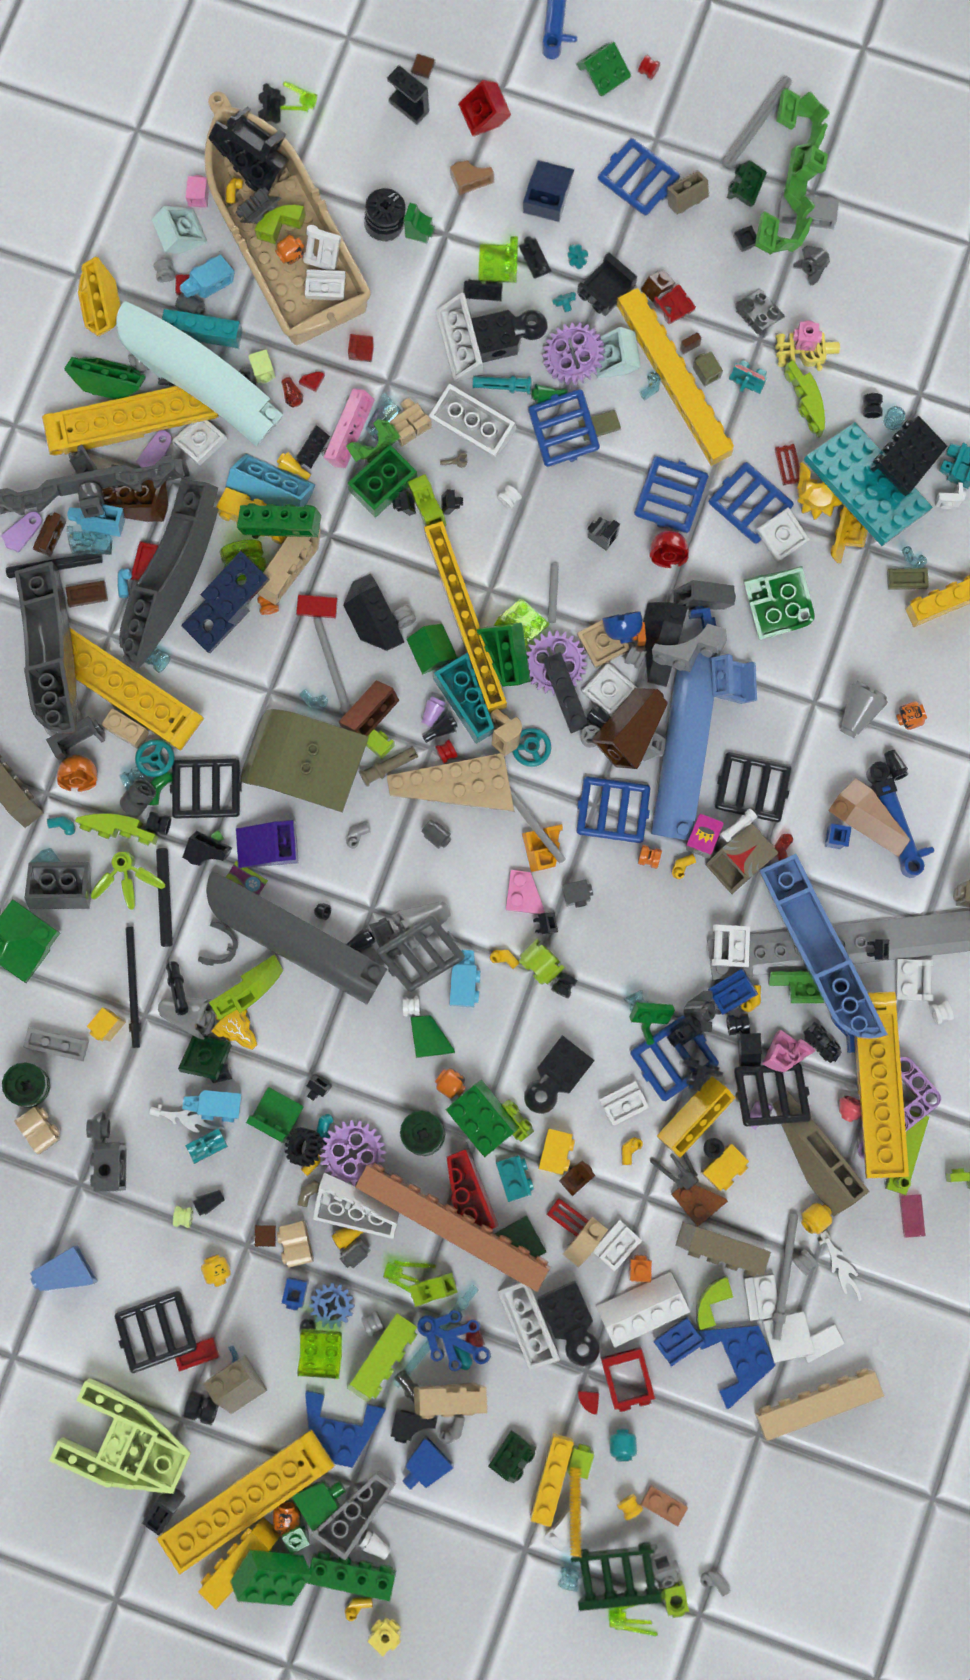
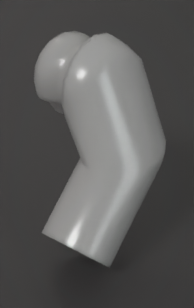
M455 1416L453 1426L440 1433L439 1438L441 1442L448 1444L461 1437L465 1421L464 1417Z

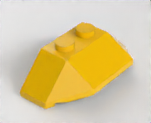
M94 257L82 264L78 297L85 328L96 336H101L112 330L117 324L116 317L121 304L116 280L100 259Z

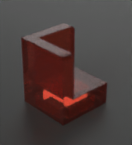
M350 334L348 346L349 360L372 362L374 350L373 337Z

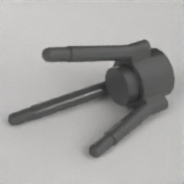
M686 1152L683 1155L688 1166L686 1170L673 1153L670 1154V1157L681 1171L678 1175L680 1180L654 1159L650 1160L656 1168L673 1180L680 1189L684 1187L687 1191L699 1182L698 1174L694 1170Z

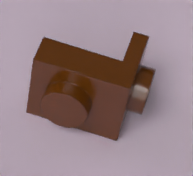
M662 269L647 278L641 287V291L654 302L655 296L658 298L661 293L671 289L675 282Z
M580 1161L559 1182L573 1196L592 1180L595 1174L588 1164Z

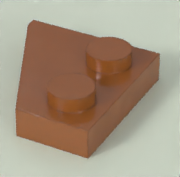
M694 1185L687 1191L684 1187L681 1189L677 1188L671 1193L697 1227L728 1202L727 1199L697 1185Z

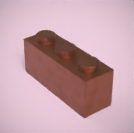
M376 680L341 718L339 724L341 728L368 736L400 700L392 687Z

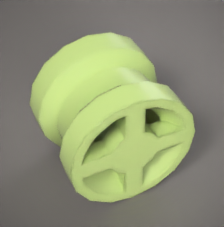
M176 1206L173 1215V1227L184 1225L185 1228H191L193 1208L182 1209L181 1206Z

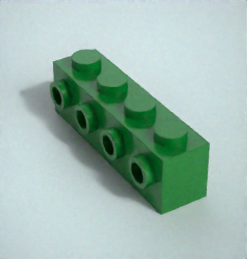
M249 503L248 505H240L237 528L243 535L318 537L321 514L312 505H304V507H296L291 504H286L285 506L274 504L259 506Z
M319 1551L318 1554L314 1553L310 1566L312 1575L307 1584L390 1602L396 1571L392 1570L391 1566L380 1565V1567L372 1566L371 1562L360 1560L358 1563L351 1561L350 1557H347L346 1560L340 1556L339 1558L330 1557L331 1554L324 1551Z

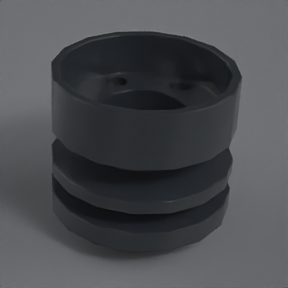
M381 188L370 193L366 199L364 226L366 232L378 241L394 240L403 230L406 205L403 197L398 192L392 189Z

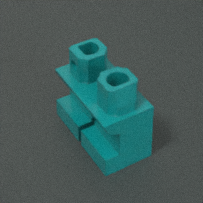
M964 442L961 446L950 444L946 455L955 460L953 463L944 460L939 472L947 475L948 481L955 484L963 483V487L969 489L970 447Z

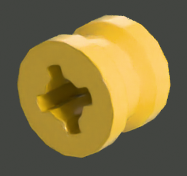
M635 1494L625 1497L617 1504L618 1509L623 1511L626 1521L643 1511V1507L636 1502Z

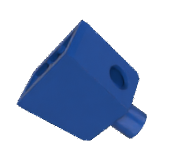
M426 1435L407 1461L405 1467L410 1473L402 1481L410 1490L418 1482L427 1488L454 1468V1464Z

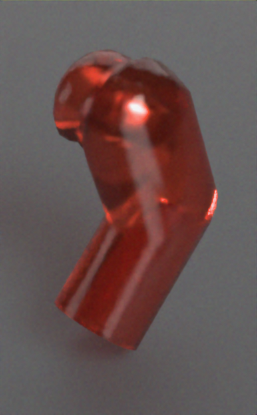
M791 834L781 835L774 846L778 851L777 857L779 861L788 857L786 850L793 842Z

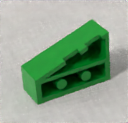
M522 622L476 629L486 645L484 646L486 652H489L493 668L502 687L522 685L531 681Z

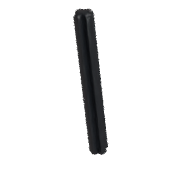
M93 552L6 567V575L8 578H15L14 571L50 561L56 565L58 570L98 564L103 562L101 552Z
M159 848L156 850L157 877L165 883V888H158L161 947H170L173 945L168 849Z

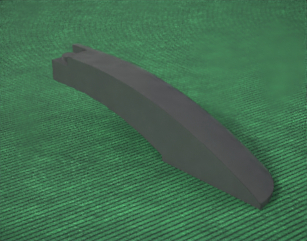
M181 478L171 517L163 538L136 586L132 585L120 627L119 644L125 654L123 657L134 668L139 669L157 647L174 621L192 587L208 547L219 510L213 507L219 487L205 482Z
M50 561L14 571L24 632V672L30 707L37 721L50 731L71 734L77 732V693L74 657L64 591L60 585L58 569Z
M211 871L206 888L207 900L212 912L222 923L366 1005L368 1004L387 968L259 895Z

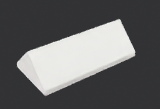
M460 293L436 310L454 381L483 375V363L464 293Z
M518 1282L499 1290L498 1294L529 1370L559 1361L558 1352L532 1289Z

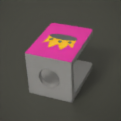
M699 814L686 845V850L711 859L720 838L719 834L722 833L724 823Z

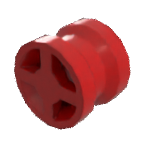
M646 55L639 66L638 73L641 75L645 74L648 79L652 80L659 70L660 62L653 61L649 55Z
M449 739L445 741V744L435 746L443 764L447 763L450 758L455 759L458 757Z

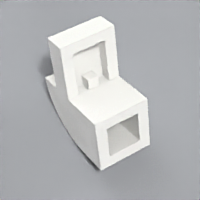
M581 1506L579 1508L582 1509L580 1511L582 1516L580 1518L582 1521L580 1522L582 1524L579 1526L583 1530L592 1514ZM569 1507L563 1512L559 1521L544 1536L559 1551L566 1545L569 1546V1543L573 1542L569 1540L571 1539L569 1536L575 1535L569 1533L572 1531L570 1528H573L569 1525L574 1524L569 1522L571 1521L569 1518L574 1517L569 1515L572 1513L570 1512L572 1509Z

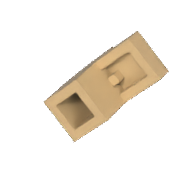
M496 709L491 712V720L494 726L491 745L506 756L519 746L522 724L518 717L510 720L506 714Z
M591 1217L562 1255L577 1267L581 1266L598 1246L608 1229Z

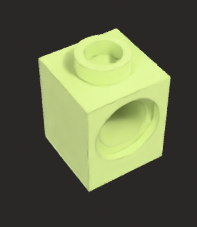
M267 349L248 355L257 383H267L276 378Z

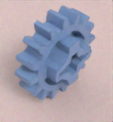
M334 1282L331 1283L329 1288L326 1284H323V1290L321 1291L317 1288L315 1291L318 1295L311 1296V1299L315 1302L309 1304V1307L314 1308V1311L310 1314L311 1316H317L316 1323L320 1320L322 1321L323 1328L326 1324H329L330 1329H333L334 1324L340 1328L341 1321L347 1323L349 1320L346 1316L353 1315V1312L349 1309L355 1307V1304L350 1303V1300L354 1297L347 1296L349 1289L341 1290L342 1284L337 1288ZM327 1292H333L331 1297H322ZM341 1295L345 1300L346 1307L341 1304L339 1299ZM336 1297L335 1306H337V1309L334 1308L328 1314L329 1305H327V1302L330 1303ZM318 1304L323 1307L325 1312L323 1316L319 1311ZM336 1313L342 1314L340 1318L330 1320L332 1315Z

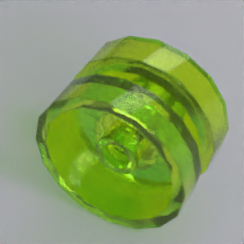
M253 539L240 540L227 544L220 549L221 561L225 563L223 569L242 551L263 573L266 570V560L261 557L264 554L261 541ZM244 574L240 575L237 581L247 580Z

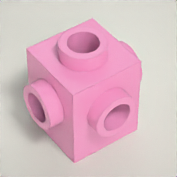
M813 321L800 322L798 329H794L793 341H796L795 350L815 351L817 343H821L822 339L819 323H814Z

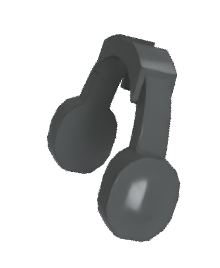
M211 921L210 927L216 928L231 937L233 948L227 947V951H230L231 954L223 960H213L199 956L198 962L210 966L230 962L235 957L238 941L226 929L227 926Z

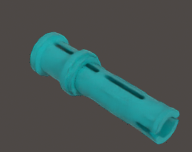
M473 377V388L509 390L511 393L527 392V394H531L532 377Z

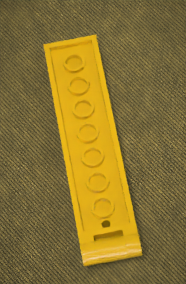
M178 386L56 413H48L42 416L49 454L53 456L78 452L77 447L83 445L84 449L88 450L142 438L146 433L219 418L218 414Z
M70 628L76 680L181 751L204 718Z
M895 992L868 993L888 1035L873 1039L854 1036L858 1095H860L865 1175L866 1178L909 1177Z
M311 1429L156 1539L180 1575L330 1471L335 1464Z

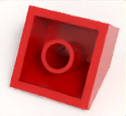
M482 80L458 103L472 136H477L500 127L511 116L503 94L496 82Z

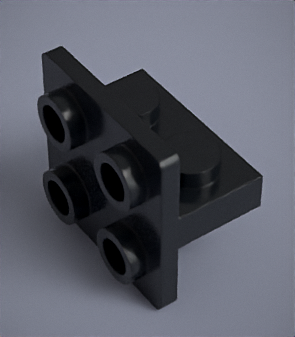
M686 1057L685 1060H680L679 1062L680 1065L694 1069L693 1072L689 1073L686 1084H689L688 1089L693 1091L701 1090L706 1073L722 1077L723 1072L719 1071L720 1067L711 1064L702 1066L699 1065V1060Z

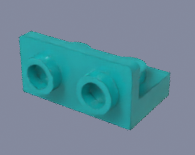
M517 1155L496 1162L508 1202L532 1195L531 1190H534L531 1178L527 1179L524 1172L528 1170L525 1158L520 1159V1156Z

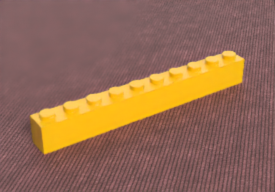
M636 288L618 297L617 308L630 330L635 331L637 342L709 464L713 466L732 455L734 444L724 434L722 423L720 421L717 422L714 417L715 413L712 406L707 405L705 402V395L695 385L693 374L691 372L688 373L685 368L686 363L684 359L676 353V346L666 336L667 331L662 324H659L655 310L653 308L650 309L647 304L648 299L645 293H641L639 288Z
M443 521L424 527L425 537L488 712L491 714L496 709H506L507 702L498 676L493 668L492 659L489 652H486L484 648L486 645L481 635L477 633L476 629H479L480 625Z

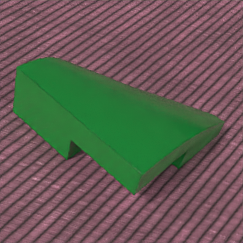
M431 1015L411 1017L416 1058L455 1053L454 1048Z

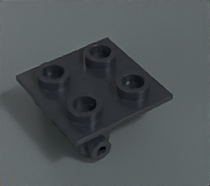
M813 1022L811 1027H808L803 1032L804 1038L810 1044L816 1041L812 1045L813 1048L818 1044L820 1045L816 1051L819 1052L823 1049L819 1054L825 1061L829 1063L836 1062L842 1053L840 1045L826 1035L827 1031L821 1024L818 1025L816 1022Z

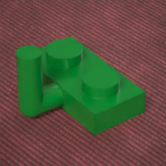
M636 1002L629 1018L631 1022L642 1023L641 1029L647 1045H652L654 1039L650 1030L651 1024H668L675 1009L672 1004Z

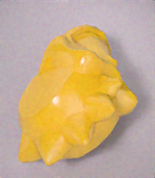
M800 462L799 483L797 486L799 498L797 502L802 504L801 512L807 513L811 511L814 520L822 512L831 517L834 507L843 503L823 481L822 483H817L818 480L810 479V469L805 463Z

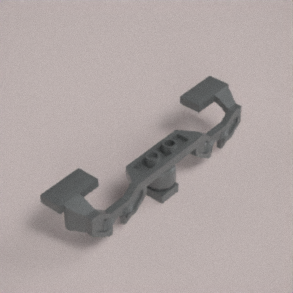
M173 455L162 457L152 466L133 469L126 465H119L46 480L40 487L33 490L15 492L9 488L0 489V514L15 512L25 515V509L37 507V511L41 512L57 496L78 493L80 508L85 518L104 515L102 506L104 505V495L101 488L122 484L141 492L142 483L145 480H152L154 487L159 488L165 481L188 477L190 473L185 459H175Z

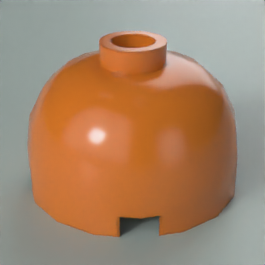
M73 755L63 760L59 765L57 784L67 791H71V788H78L77 791L81 792L96 786L97 769L90 759L81 755Z

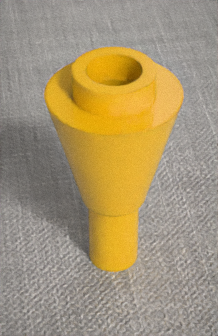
M289 452L286 454L282 453L277 460L279 469L298 474L307 481L312 475L301 468L302 466Z

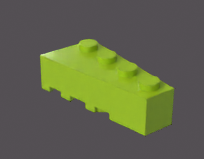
M396 1313L347 1389L366 1402L372 1397L376 1399L382 1390L381 1382L383 1379L388 1381L394 1372V1369L391 1368L394 1362L401 1361L406 1353L403 1350L407 1343L411 1345L418 1335L415 1333L417 1326Z

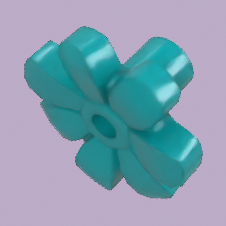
M580 244L570 245L568 258L571 260L569 264L572 267L576 266L577 269L583 268L587 263L585 259L588 256L587 250H582Z
M571 292L559 295L552 300L553 305H556V307L563 306L565 312L571 311L570 302L576 300V293Z

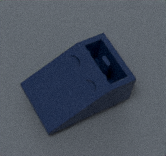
M538 160L523 201V213L560 222L574 169Z

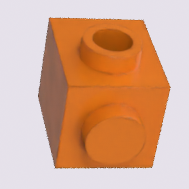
M635 1255V1259L629 1258V1280L651 1282L652 1261L647 1259L645 1255Z

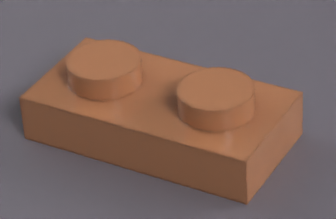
M650 1485L640 1503L677 1527L688 1509L686 1505Z

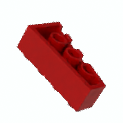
M467 1148L447 1156L452 1204L457 1209L456 1213L461 1216L466 1214L475 1219L474 1223L481 1227L482 1225H486L491 1229L498 1227L497 1219L470 1149Z

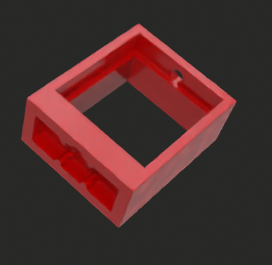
M641 1347L601 1357L615 1410L619 1409V1412L630 1410L631 1405L639 1404V1406H646L651 1404V1400L655 1399ZM639 1359L648 1394L618 1401L609 1367Z

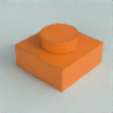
M642 622L641 632L633 637V641L637 642V647L645 646L646 643L645 622Z

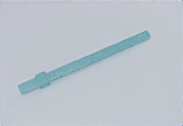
M472 1285L463 1297L460 1296L455 1302V1307L451 1311H465L470 1305V1300L479 1289ZM454 1312L452 1318L455 1320L458 1314ZM449 1322L439 1327L444 1330H447V1328L452 1324V1322ZM428 1340L393 1381L396 1387L399 1388L430 1351Z

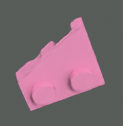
M511 870L506 910L532 914L545 913L531 872Z

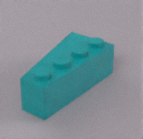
M466 653L436 671L433 680L477 744L493 734L494 726L469 655Z

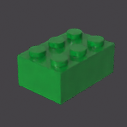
M389 445L353 477L347 485L349 492L376 518L392 501L399 497V492L409 488L408 481L417 478V471Z
M482 1080L473 1085L445 1109L484 1158L519 1129V1126Z
M249 1550L230 1583L237 1602L292 1606L312 1574L304 1555Z

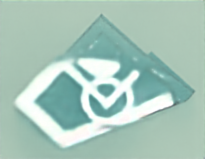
M385 392L382 394L366 427L368 433L377 442L379 440L378 430L373 423L378 418L390 422L401 411Z
M67 526V537L72 554H112V538L110 535L87 530L82 532L73 531V526Z

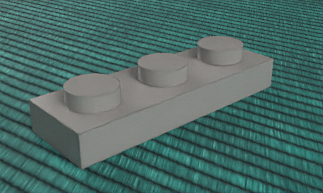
M28 1028L23 1047L84 1061L89 1042Z

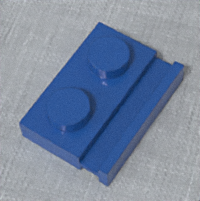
M744 969L737 971L708 989V991H713V1000L722 1015L729 1013L758 995Z
M688 1316L653 1341L671 1367L705 1344V1340L701 1337Z

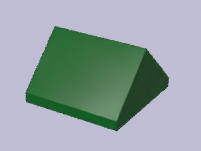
M443 624L423 626L406 639L422 675L458 659Z

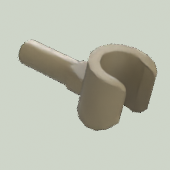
M461 453L455 459L440 460V464H457L458 467L463 468L468 462H461L460 459L467 458V454Z

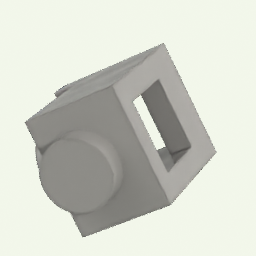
M654 733L642 760L646 761L655 756L662 757L666 739Z

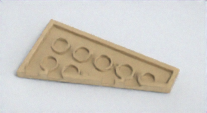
M502 753L387 775L389 793L393 797L515 812L505 756Z

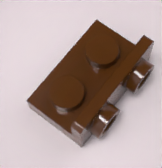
M54 512L53 516L47 515L34 543V551L51 557L66 524L61 514Z

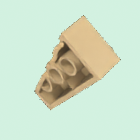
M320 528L318 537L286 538L264 571V574L270 580L257 593L258 595L275 605L279 602L319 549Z

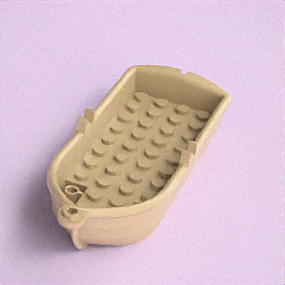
M212 93L208 103L214 117L205 145V171L208 186L223 219L283 333L289 337L294 345H300L364 314L371 292L342 237L335 271L346 272L344 301L305 299L307 269H326L303 262V257L292 265L283 264L275 252L277 250V243L288 235H292L295 239L300 238L305 246L302 249L305 253L308 237L306 230L309 225H315L319 230L341 236L328 212L325 200L322 201L319 189L315 188L297 152L286 138H284L277 152L287 158L289 162L268 197H281L277 202V207L284 205L304 206L306 217L302 228L298 229L283 224L276 244L257 239L255 228L258 223L240 222L243 217L239 218L237 216V207L246 202V199L251 201L250 196H254L255 192L246 185V180L239 172L236 173L233 169L234 166L228 158L223 157L208 139L216 121L226 125L231 116L235 117L240 109L232 107L224 93ZM251 113L248 114L247 118L271 136L278 132V130L261 118ZM234 177L236 179L241 178L243 180V188L236 189V203H226L227 184ZM315 239L313 254L317 256L319 239Z

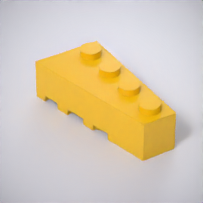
M226 487L216 508L219 509L218 514L222 519L226 521L231 519L238 522L240 505L254 503L259 506H266L267 504L259 499L251 501L248 495ZM288 536L269 537L275 543L282 545Z
M262 1517L252 1530L248 1528L240 1537L242 1541L239 1544L234 1543L227 1551L229 1556L225 1560L221 1558L213 1567L215 1572L212 1575L208 1572L201 1580L202 1587L198 1593L217 1610L233 1592L230 1581L249 1550L269 1552L281 1536L280 1533H277L273 1529V1525L266 1518Z

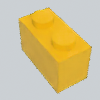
M102 1007L86 1027L91 1030L89 1032L91 1036L103 1042L104 1040L111 1041L126 1022L111 1010Z
M548 1128L538 1169L563 1175L564 1171L568 1172L570 1159H567L569 1151H573L575 1139H572L573 1134Z
M728 1144L722 1156L714 1159L701 1174L718 1191L722 1189L726 1191L734 1183L732 1179L737 1174L741 1176L748 1169L747 1164L749 1160L733 1144Z

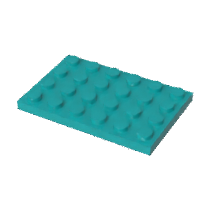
M854 422L806 455L803 460L875 540L883 546L928 513L933 507L916 488L910 494L904 496L879 469L874 472L870 470L874 465L872 461L879 454H883V452Z

